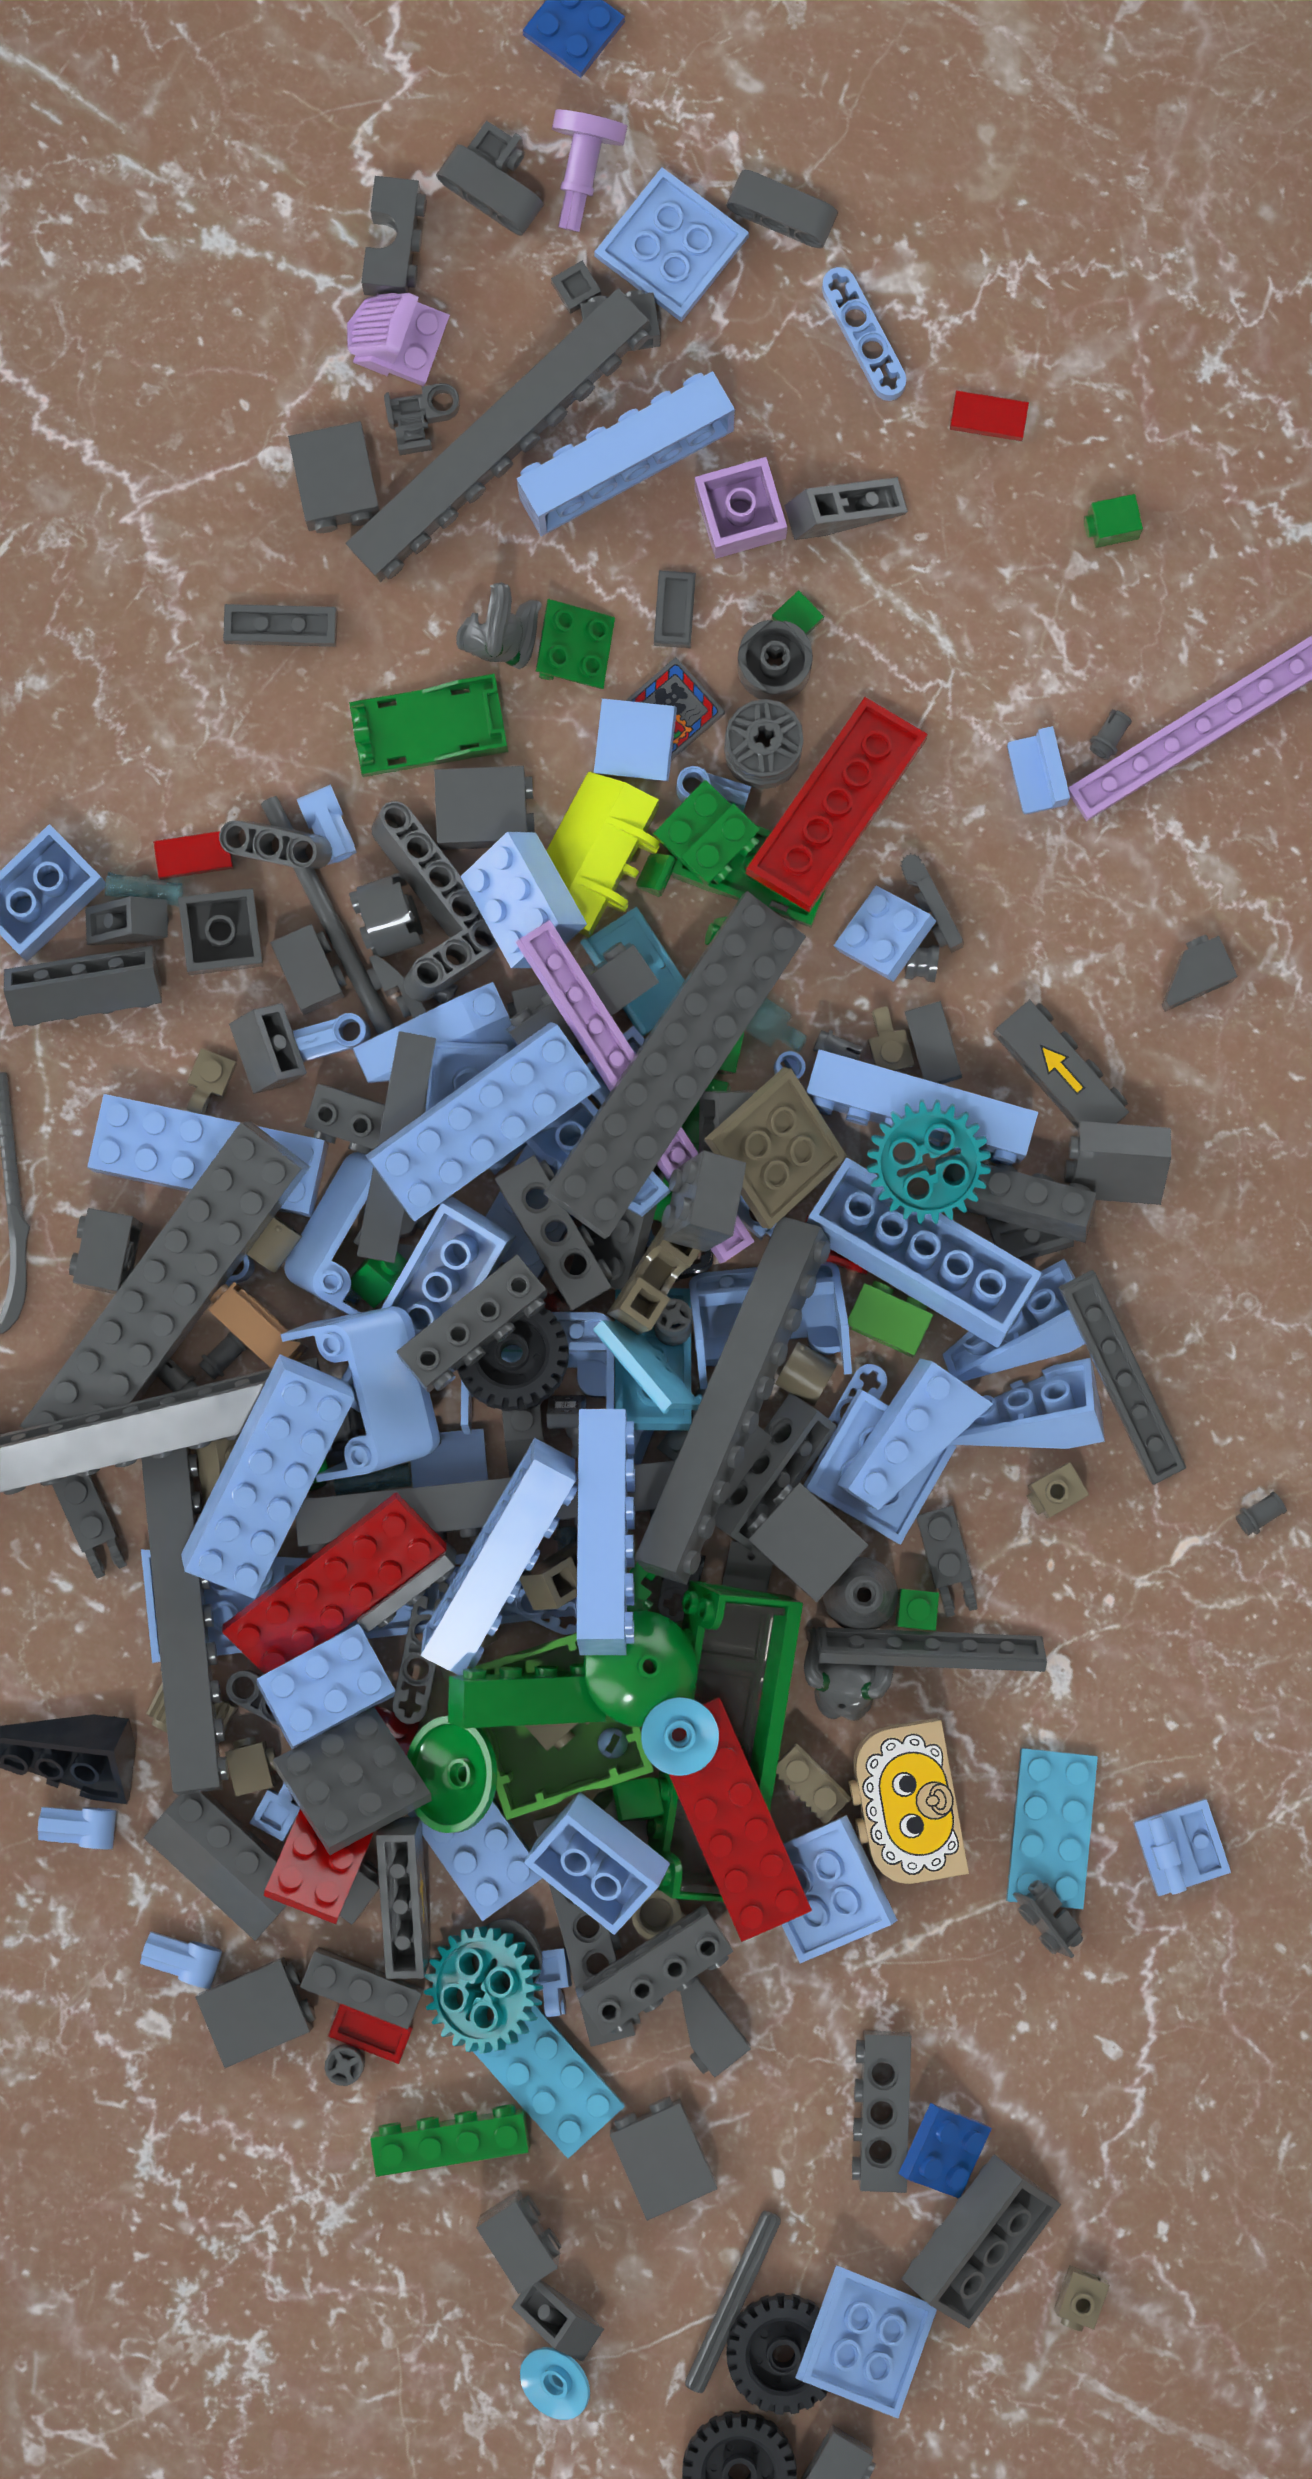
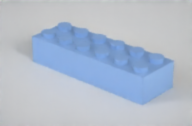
M712 371L706 375L698 373L691 376L683 383L684 387L673 393L670 391L660 393L651 400L650 406L640 411L636 408L629 410L619 417L617 424L607 429L604 426L596 428L585 437L586 441L575 447L572 444L563 446L553 454V459L542 465L540 462H535L524 468L520 472L521 476L516 478L519 499L540 536L549 533L733 432L735 409L714 372Z
M550 1022L365 1156L409 1217L415 1222L601 1086L560 1027Z
M820 1049L818 1050L807 1088V1094L820 1114L831 1115L832 1111L847 1114V1121L867 1126L868 1121L878 1124L882 1121L892 1125L894 1123L891 1118L892 1111L903 1117L905 1115L906 1103L911 1106L913 1111H918L919 1102L922 1099L927 1109H932L935 1101L939 1100L941 1111L946 1112L951 1104H954V1116L958 1118L962 1113L968 1112L969 1117L966 1125L969 1126L977 1122L980 1125L979 1130L974 1136H986L987 1142L979 1150L990 1151L991 1162L1012 1166L1013 1163L1020 1164L1025 1158L1038 1115L1037 1111ZM943 1128L934 1129L929 1134L930 1142L936 1146H940L941 1142L948 1143L951 1137L950 1133ZM956 1147L954 1151L960 1153L961 1149Z
M104 1094L87 1167L96 1173L190 1192L240 1122ZM259 1127L310 1166L279 1211L311 1218L316 1205L329 1145L325 1140Z
M846 1157L810 1213L806 1223L822 1228L830 1241V1249L996 1348H999L1034 1291L1042 1273L954 1220H950L942 1213H939L938 1224H934L931 1214H926L922 1224L918 1223L917 1213L913 1211L906 1220L903 1219L904 1207L902 1206L891 1212L889 1207L892 1198L889 1197L882 1201L878 1199V1195L884 1187L871 1186V1181L878 1175L868 1172L866 1168Z
M454 1197L448 1198L441 1202L382 1308L394 1306L405 1310L412 1320L416 1336L497 1271L516 1235ZM348 1366L341 1380L350 1384L355 1397L351 1407L361 1413L350 1367Z
M279 1354L181 1553L185 1572L248 1597L256 1598L355 1399L348 1382Z
M579 1409L577 1644L580 1655H627V1644H634L633 1612H627V1605H634L635 1587L633 1573H627V1567H635V1544L633 1535H627L628 1529H635L634 1497H628V1492H635L634 1459H628V1454H635L636 1443L634 1421H627L626 1409Z
M536 1438L533 1439L424 1628L421 1649L422 1657L457 1675H463V1670L467 1669L468 1666L474 1668L477 1665L484 1651L481 1644L487 1634L493 1636L498 1629L503 1617L499 1614L505 1602L511 1604L516 1598L522 1584L518 1582L524 1569L531 1571L540 1555V1550L537 1548L543 1536L548 1539L551 1537L559 1522V1518L556 1515L561 1505L568 1506L577 1492L578 1485L575 1482L578 1474L575 1473L574 1458Z

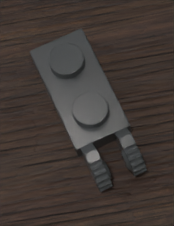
M910 853L905 858L903 857V861H901L902 865L900 866L902 867L903 875L909 885L919 888L920 892L914 896L921 910L927 913L931 912L936 920L937 925L933 926L931 930L941 948L948 945L951 953L963 948V939L924 863H921L922 859H919V856H916V854L912 855Z
M78 1474L63 1478L58 1483L52 1484L82 1553L86 1554V1558L96 1578H101L106 1574L104 1571L105 1567L101 1559H99L95 1548L106 1542L113 1563L119 1569L127 1566L125 1557L116 1539L119 1536L92 1476L81 1477Z
M953 1506L917 1515L916 1520L935 1589L938 1588L946 1617L955 1615V1605L947 1586L961 1582L964 1602L969 1611L978 1609L970 1581L973 1578Z

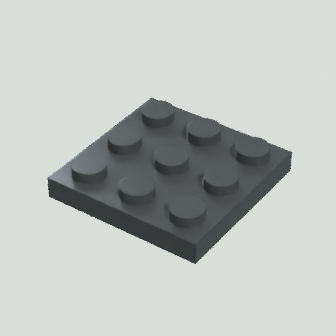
M375 1707L273 1759L274 1768L329 1855L432 1801L430 1791Z

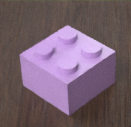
M767 457L695 477V493L715 559L786 539L787 524Z

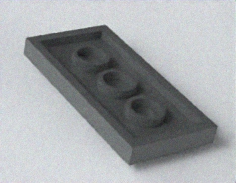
M656 1164L653 1172L663 1182L664 1175ZM657 1204L643 1217L627 1209L610 1236L605 1239L582 1223L594 1242V1245L589 1248L596 1261L603 1258L614 1277L608 1281L611 1289L621 1291L644 1256ZM574 1254L570 1274L580 1275L586 1270V1261L582 1256Z

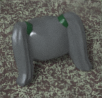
M502 582L490 585L491 595L486 622L480 624L478 613H472L458 629L456 644L458 649L471 653L482 660L505 662L509 666L521 669L526 666L532 656L537 633V618L542 604L537 600H529L521 604L516 614L511 613L512 597L510 587Z
M814 1627L808 1629L807 1640L809 1643L805 1655L804 1673L808 1685L816 1688L814 1694L818 1709L824 1716L830 1719H837L840 1716L851 1721L861 1719L870 1710L873 1699L882 1698L889 1689L893 1678L894 1666L819 1663L816 1643L817 1629Z

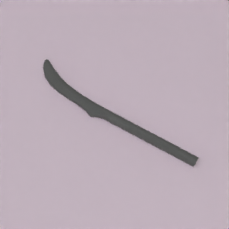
M0 1072V1151L8 1216L10 1273L6 1299L0 1314V1334H4L15 1324L25 1303L27 1289L26 1248L30 1226L25 1221L21 1205L8 1075L6 1072Z

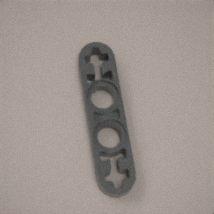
M446 1581L437 1583L439 1584V1591L445 1594L449 1584ZM424 1595L413 1604L393 1701L395 1716L406 1724L416 1723L425 1717L429 1707L437 1668L436 1663L421 1656L422 1641L415 1634L417 1624L423 1620H430L432 1616L431 1614H418L420 1606L428 1609L429 1597ZM441 1599L436 1600L433 1611H435ZM414 1658H422L429 1665L428 1675L422 1680H415L408 1673V1664ZM404 1681L413 1686H426L425 1694L420 1691L416 1693L415 1703L421 1705L420 1712H413L412 1717L405 1716L406 1710L400 1708L401 1701H407L411 1689L403 1690Z

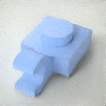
M283 1784L279 1793L270 1788L267 1790L250 1821V1824L281 1841H284L300 1810L298 1804L293 1801L294 1798L285 1784Z
M566 1948L541 1951L542 1969L536 1983L543 1985L546 2017L566 2014V2004L561 1988L572 1986Z

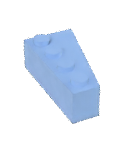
M920 1358L837 1485L865 1505L880 1510L993 1403L933 1361Z

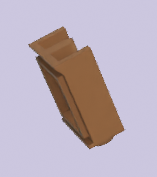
M233 1282L230 1287L227 1284L222 1285L211 1297L210 1301L213 1305L208 1310L270 1368L274 1367L279 1354L297 1361L308 1349L305 1345L296 1342L298 1339L282 1342L280 1334L289 1330L237 1283Z

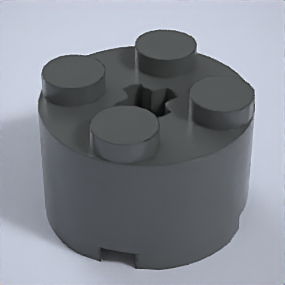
M765 620L751 627L742 638L738 651V675L745 689L760 700L768 699L776 702L787 701L798 695L806 686L811 674L813 654L810 640L800 627L788 621ZM769 656L773 659L781 657V665H769Z
M400 872L358 886L356 891L349 893L355 913H360L365 923V926L360 928L363 942L367 949L371 948L373 954L379 955L381 958L424 944V939L420 936L424 934L421 920L412 895L403 894L401 887L407 885Z

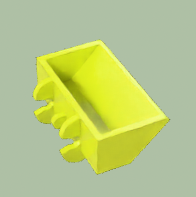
M589 771L546 850L587 923L579 933L588 938L592 936L607 906L620 912L627 910L629 906L627 905L628 900L615 891L624 874L632 878L637 877L639 871L629 864L638 847L653 854H656L660 847L658 846L660 842L646 833L659 809V799L626 782Z

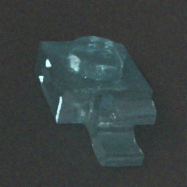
M767 998L745 1029L746 1032L769 1047H772L776 1039H779L798 1053L807 1041L806 1035L787 1025L792 1015Z

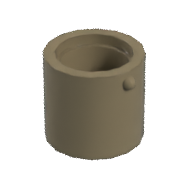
M275 1215L247 1255L276 1273L302 1238V1235Z
M798 1342L775 1385L815 1406L838 1363Z
M656 1889L630 1918H632L637 1932L646 1939H651L685 1917V1914L681 1912L677 1899H672Z

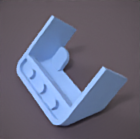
M354 1152L345 1158L301 1233L302 1238L287 1257L284 1266L287 1278L294 1285L347 1315L361 1312L343 1303L351 1288V1278L346 1269L331 1260L368 1197L373 1165L365 1156L367 1154Z
M826 1261L820 1265L816 1275L814 1293L810 1298L806 1299L802 1308L801 1324L797 1331L792 1332L790 1339L808 1337L810 1348L823 1355L841 1352L844 1375L852 1374L849 1324L840 1272L836 1264ZM758 1267L700 1273L689 1282L700 1389H706L708 1386L706 1366L717 1365Z
M393 1306L318 1320L280 1334L282 1342L315 1336L318 1350L323 1358L333 1363L344 1361L349 1363L366 1434L352 1438L345 1446V1461L316 1475L317 1482L372 1473L422 1458L437 1449L440 1442V1434L430 1393L423 1388L400 1360L396 1352L415 1337L412 1320L405 1310Z
M552 1312L566 1334L569 1347L567 1368H577V1380L580 1389L591 1397H606V1409H615V1356L593 1331L594 1327L601 1320L611 1321L610 1318L598 1312ZM509 1345L503 1349L501 1357L507 1362H516L521 1358L523 1350L519 1346ZM461 1380V1427L464 1434H471L472 1397L474 1396L468 1391Z

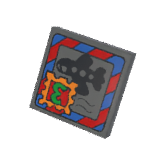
M676 657L626 700L677 707L671 761L725 715V711Z

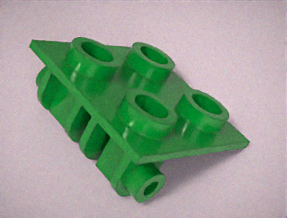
M547 599L535 672L539 673V678L553 680L554 677L594 688L604 689L615 617Z

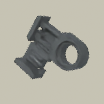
M439 383L421 386L423 394L395 399H390L389 392L384 395L389 427L396 432L400 456L432 450L431 440L425 438L424 429L428 428V424L448 421L457 415L460 401L454 387L449 384ZM440 393L449 394L453 398L452 407L447 411L436 410L432 405L436 395Z

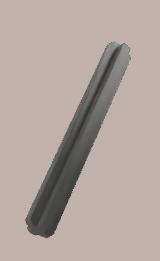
M763 2211L685 2380V2386L694 2392L702 2394L705 2391L731 2329L740 2314L779 2228L781 2219L772 2212Z

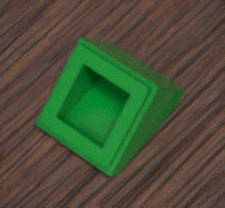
M650 854L636 882V886L657 897L662 896L672 875V870L676 863L675 857L665 854Z
M656 1777L629 1780L612 1785L619 1822L643 1821L664 1813L659 1781Z

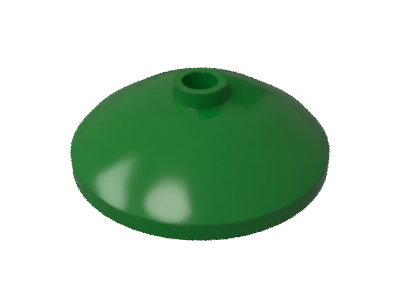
M639 1610L630 1611L633 1612L634 1644H627V1655H585L584 1678L592 1700L605 1715L618 1723L632 1727H642L649 1712L656 1705L667 1699L677 1697L690 1699L697 1680V1659L694 1648L685 1632L675 1622L661 1614ZM645 1660H649L653 1664L651 1674H647L643 1670V1662Z
M448 1716L431 1720L416 1734L407 1754V1758L430 1791L432 1800L414 1811L424 1824L435 1831L442 1833L463 1832L479 1823L492 1804L497 1786L495 1754L489 1739L481 1728L458 1727L448 1722Z

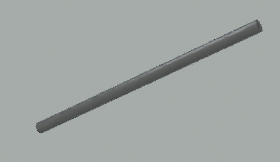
M277 796L261 803V807L271 825L294 830ZM293 867L377 1034L380 1035L395 1028L315 869ZM427 1092L424 1102L423 1113H425L426 1110Z

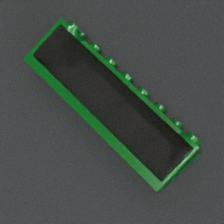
M689 1580L688 1590L684 1593L682 1600L684 1618L681 1629L689 1638L697 1659V1680L690 1699L703 1704L720 1697L770 1812L803 1602L788 1595ZM659 1770L657 1779L659 1781L664 1813L648 1819V1846L666 1859L670 1865L657 1889L672 1899L724 1902L669 1774Z

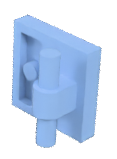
M1207 1799L1133 1822L1157 1896L1172 1893V1895L1186 1891V1887L1231 1873Z

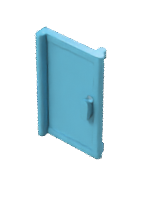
M635 907L588 939H582L580 943L595 966L605 960L602 954L619 942L624 946L628 943L633 944L641 954L659 983L623 1007V1010L638 1032L645 1036L652 1031L685 980L638 907Z
M601 1320L594 1327L593 1331L663 1414L668 1413L670 1409L698 1410L703 1396L699 1394L695 1397L642 1334L637 1335L620 1322Z

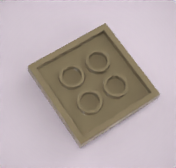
M782 1068L704 1139L714 1154L747 1163L741 1196L762 1228L771 1229L848 1157L791 1068Z

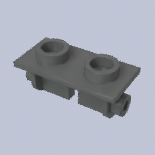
M1041 1880L1034 1881L1029 1885L1028 1890L1030 1893L1026 1896L1017 1892L1013 1893L1012 1895L1021 1905L1018 1908L1021 1916L1030 1925H1036L1042 1933L1039 1937L1041 1943L1052 1954L1058 1952L1073 1958L1074 1954L1068 1947H1076L1083 1941L1082 1929L1066 1909H1063L1056 1916L1053 1915L1063 1904L1048 1883H1042Z

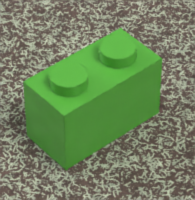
M873 1281L872 1286L864 1283L848 1317L849 1329L913 1358L933 1317V1314L926 1311L928 1306L909 1296L906 1302L892 1296L894 1289L880 1282Z

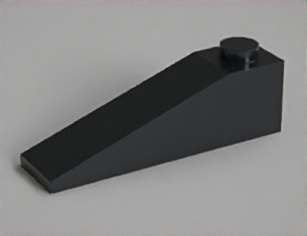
M92 1714L0 1726L1 1769L18 1775L31 1772L47 1778V1785L58 1788L60 1783L80 1789L79 1796L90 1800L120 1804L128 1803L136 1748L129 1718Z

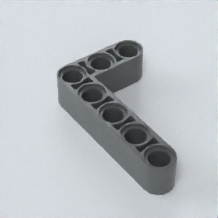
M391 801L381 808L371 828L372 835L449 937L448 940L418 958L405 976L403 986L406 994L413 1000L426 1001L486 963L499 945L459 873L411 810L401 802ZM385 820L395 822L398 828L390 827ZM407 849L417 851L421 858L412 856ZM430 878L439 880L443 887L435 886ZM452 908L461 909L466 917L457 915ZM475 937L484 939L488 946L480 945ZM446 955L455 957L460 965L450 963ZM417 974L427 976L431 984L423 983L419 980Z

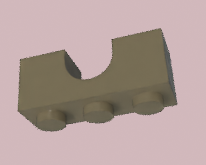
M663 1226L607 1312L608 1315L637 1335L652 1329L670 1300L667 1294L673 1283L685 1269L691 1267L701 1251L663 1240L665 1227Z
M628 1529L627 1535H633L636 1556L639 1545L632 1530ZM578 1539L535 1565L531 1571L527 1570L521 1574L519 1580L533 1610L558 1609L577 1597Z

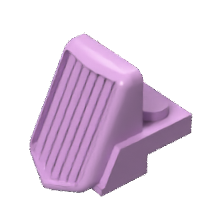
M377 293V296L368 297L347 323V347L349 352L355 355L353 363L385 376L391 373L424 386L450 315L417 302L419 297L411 293Z

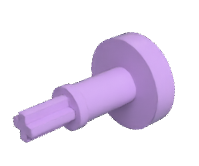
M555 110L552 130L573 137L564 181H562L560 188L565 191L559 228L580 232L587 196H593L594 192L592 187L601 143L623 146L627 125L591 114L570 110Z

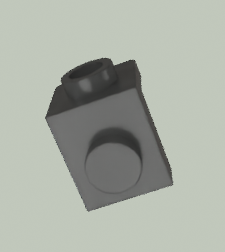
M487 120L468 146V149L506 174L509 170L515 171L525 155L523 140L520 135L515 133L511 137Z

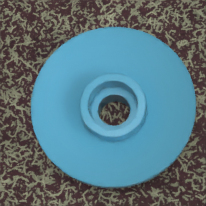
M677 1697L659 1703L649 1712L642 1726L641 1742L645 1755L656 1768L667 1774L683 1776L701 1770L711 1761L718 1747L719 1731L715 1718L704 1705L693 1699ZM683 1728L686 1731V1737L682 1741L673 1740L672 1732L674 1729Z
M543 2347L532 2351L524 2359L520 2369V2381L525 2395L535 2408L543 2414L559 2420L573 2419L584 2411L590 2399L589 2382L581 2366L571 2356L554 2348Z

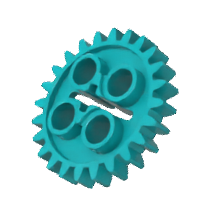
M920 1100L918 1111H913L911 1106L906 1103L905 1115L903 1117L892 1111L891 1118L894 1122L892 1125L882 1121L879 1123V1127L885 1133L884 1136L872 1135L871 1140L879 1146V1149H871L867 1152V1156L877 1160L876 1163L867 1166V1171L879 1174V1176L871 1181V1186H883L884 1189L878 1195V1199L882 1201L891 1197L892 1201L889 1207L891 1212L899 1206L904 1207L903 1219L905 1220L912 1211L917 1213L918 1223L922 1224L926 1214H931L934 1224H938L939 1213L942 1212L950 1220H953L952 1208L957 1206L964 1213L967 1212L964 1200L968 1198L977 1202L979 1199L973 1190L974 1187L985 1189L987 1186L986 1182L979 1178V1174H989L991 1172L990 1167L981 1164V1161L991 1157L990 1151L979 1150L987 1142L986 1136H974L979 1130L980 1125L978 1122L969 1126L966 1125L969 1117L968 1112L962 1113L958 1118L954 1116V1104H951L946 1112L941 1111L939 1100L935 1101L932 1109H927L924 1100ZM943 1128L950 1133L951 1137L947 1144L936 1146L930 1142L929 1134L934 1129ZM902 1142L910 1143L915 1149L914 1155L908 1160L898 1159L893 1153V1149L897 1144ZM959 1147L961 1149L959 1154L937 1159L935 1161V1168L929 1170L926 1165H922L903 1176L897 1175V1171L900 1169L921 1164L923 1162L922 1155L929 1153L931 1158H936L953 1148ZM952 1163L961 1165L965 1170L962 1178L957 1181L946 1179L943 1175V1170L947 1165ZM920 1177L925 1179L929 1184L928 1190L921 1195L912 1194L908 1190L907 1185L913 1178Z
M486 1926L475 1927L474 1931L472 1929L461 1930V1937L459 1935L449 1936L450 1946L444 1945L437 1948L442 1959L436 1958L429 1961L436 1969L435 1973L425 1974V1978L433 1982V1987L424 1990V1994L433 1996L434 1999L433 2002L426 2006V2010H437L438 2013L433 2019L432 2024L444 2023L445 2026L441 2036L448 2037L454 2035L452 2045L463 2046L465 2044L466 2052L477 2051L479 2048L480 2054L490 2053L492 2048L494 2051L505 2050L506 2043L508 2045L517 2044L519 2042L517 2034L522 2035L530 2032L525 2021H536L538 2018L531 2011V2007L542 2005V2001L534 1997V1992L542 1990L543 1985L533 1983V1978L539 1975L541 1970L530 1969L529 1964L535 1958L534 1954L523 1956L522 1952L526 1944L524 1942H517L512 1945L514 1934L504 1933L501 1936V1928L498 1927L490 1928L489 1930H487ZM474 1955L478 1957L480 1964L477 1972L472 1965ZM505 1973H507L510 1978V1987L508 1990H506L503 1985V1977ZM459 1989L462 1991L464 1998L461 2006L458 2004L456 1997ZM489 2008L494 2012V2022L492 2025L487 2019Z

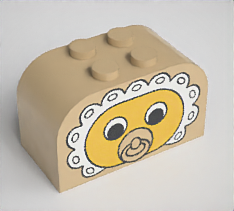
M931 1718L881 1727L867 1734L855 1750L853 1758L855 1780L848 1781L852 1798L851 1801L854 1805H860L862 1817L855 1818L858 1839L861 1844H867L869 1855L877 1868L891 1880L904 1884H914L969 1874L942 1721L938 1718Z

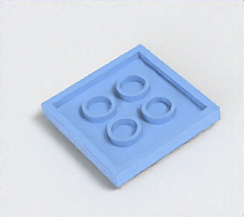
M661 167L594 251V257L638 290H643L645 293L653 292L655 303L682 322L749 238V232Z
M858 1389L803 1486L812 1494L901 1545L957 1446L948 1445L880 1510L865 1505L839 1487L837 1483L888 1408V1405L867 1392Z
M847 1815L783 1843L812 1909L811 1912L782 1924L799 1963L855 1941L898 1921Z
M836 2265L795 2378L892 2417L899 2418L937 2309L930 2306L924 2300Z

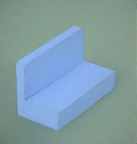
M1053 726L1038 729L1036 736L1009 742L1007 749L1023 814L1066 806L1070 795Z

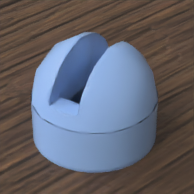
M793 1051L782 1053L774 1063L775 1074L783 1068L780 1064L783 1061L787 1068L793 1070L798 1079L805 1071L804 1059Z
M608 1728L600 1734L598 1749L603 1756L615 1759L621 1757L627 1750L628 1741L626 1734L622 1730ZM613 1734L620 1736V1739L611 1754L605 1749L611 1742Z

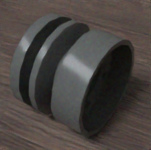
M768 699L751 701L737 709L728 722L724 743L726 765L737 780L752 788L762 790L776 788L791 778L798 769L804 741L802 725L795 713L784 704ZM759 734H764L766 739H770L769 747L764 748L762 743H757Z

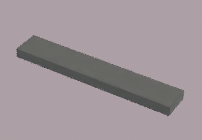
M402 1031L398 1032L377 1147L422 1115L436 1038ZM374 1167L357 1256L395 1263L404 1208Z
M1091 1270L1058 1287L1149 1481L1155 1485L1186 1469V1465L1096 1273Z
M817 1627L816 1633L819 1663L1045 1672L1047 1666L1042 1636Z

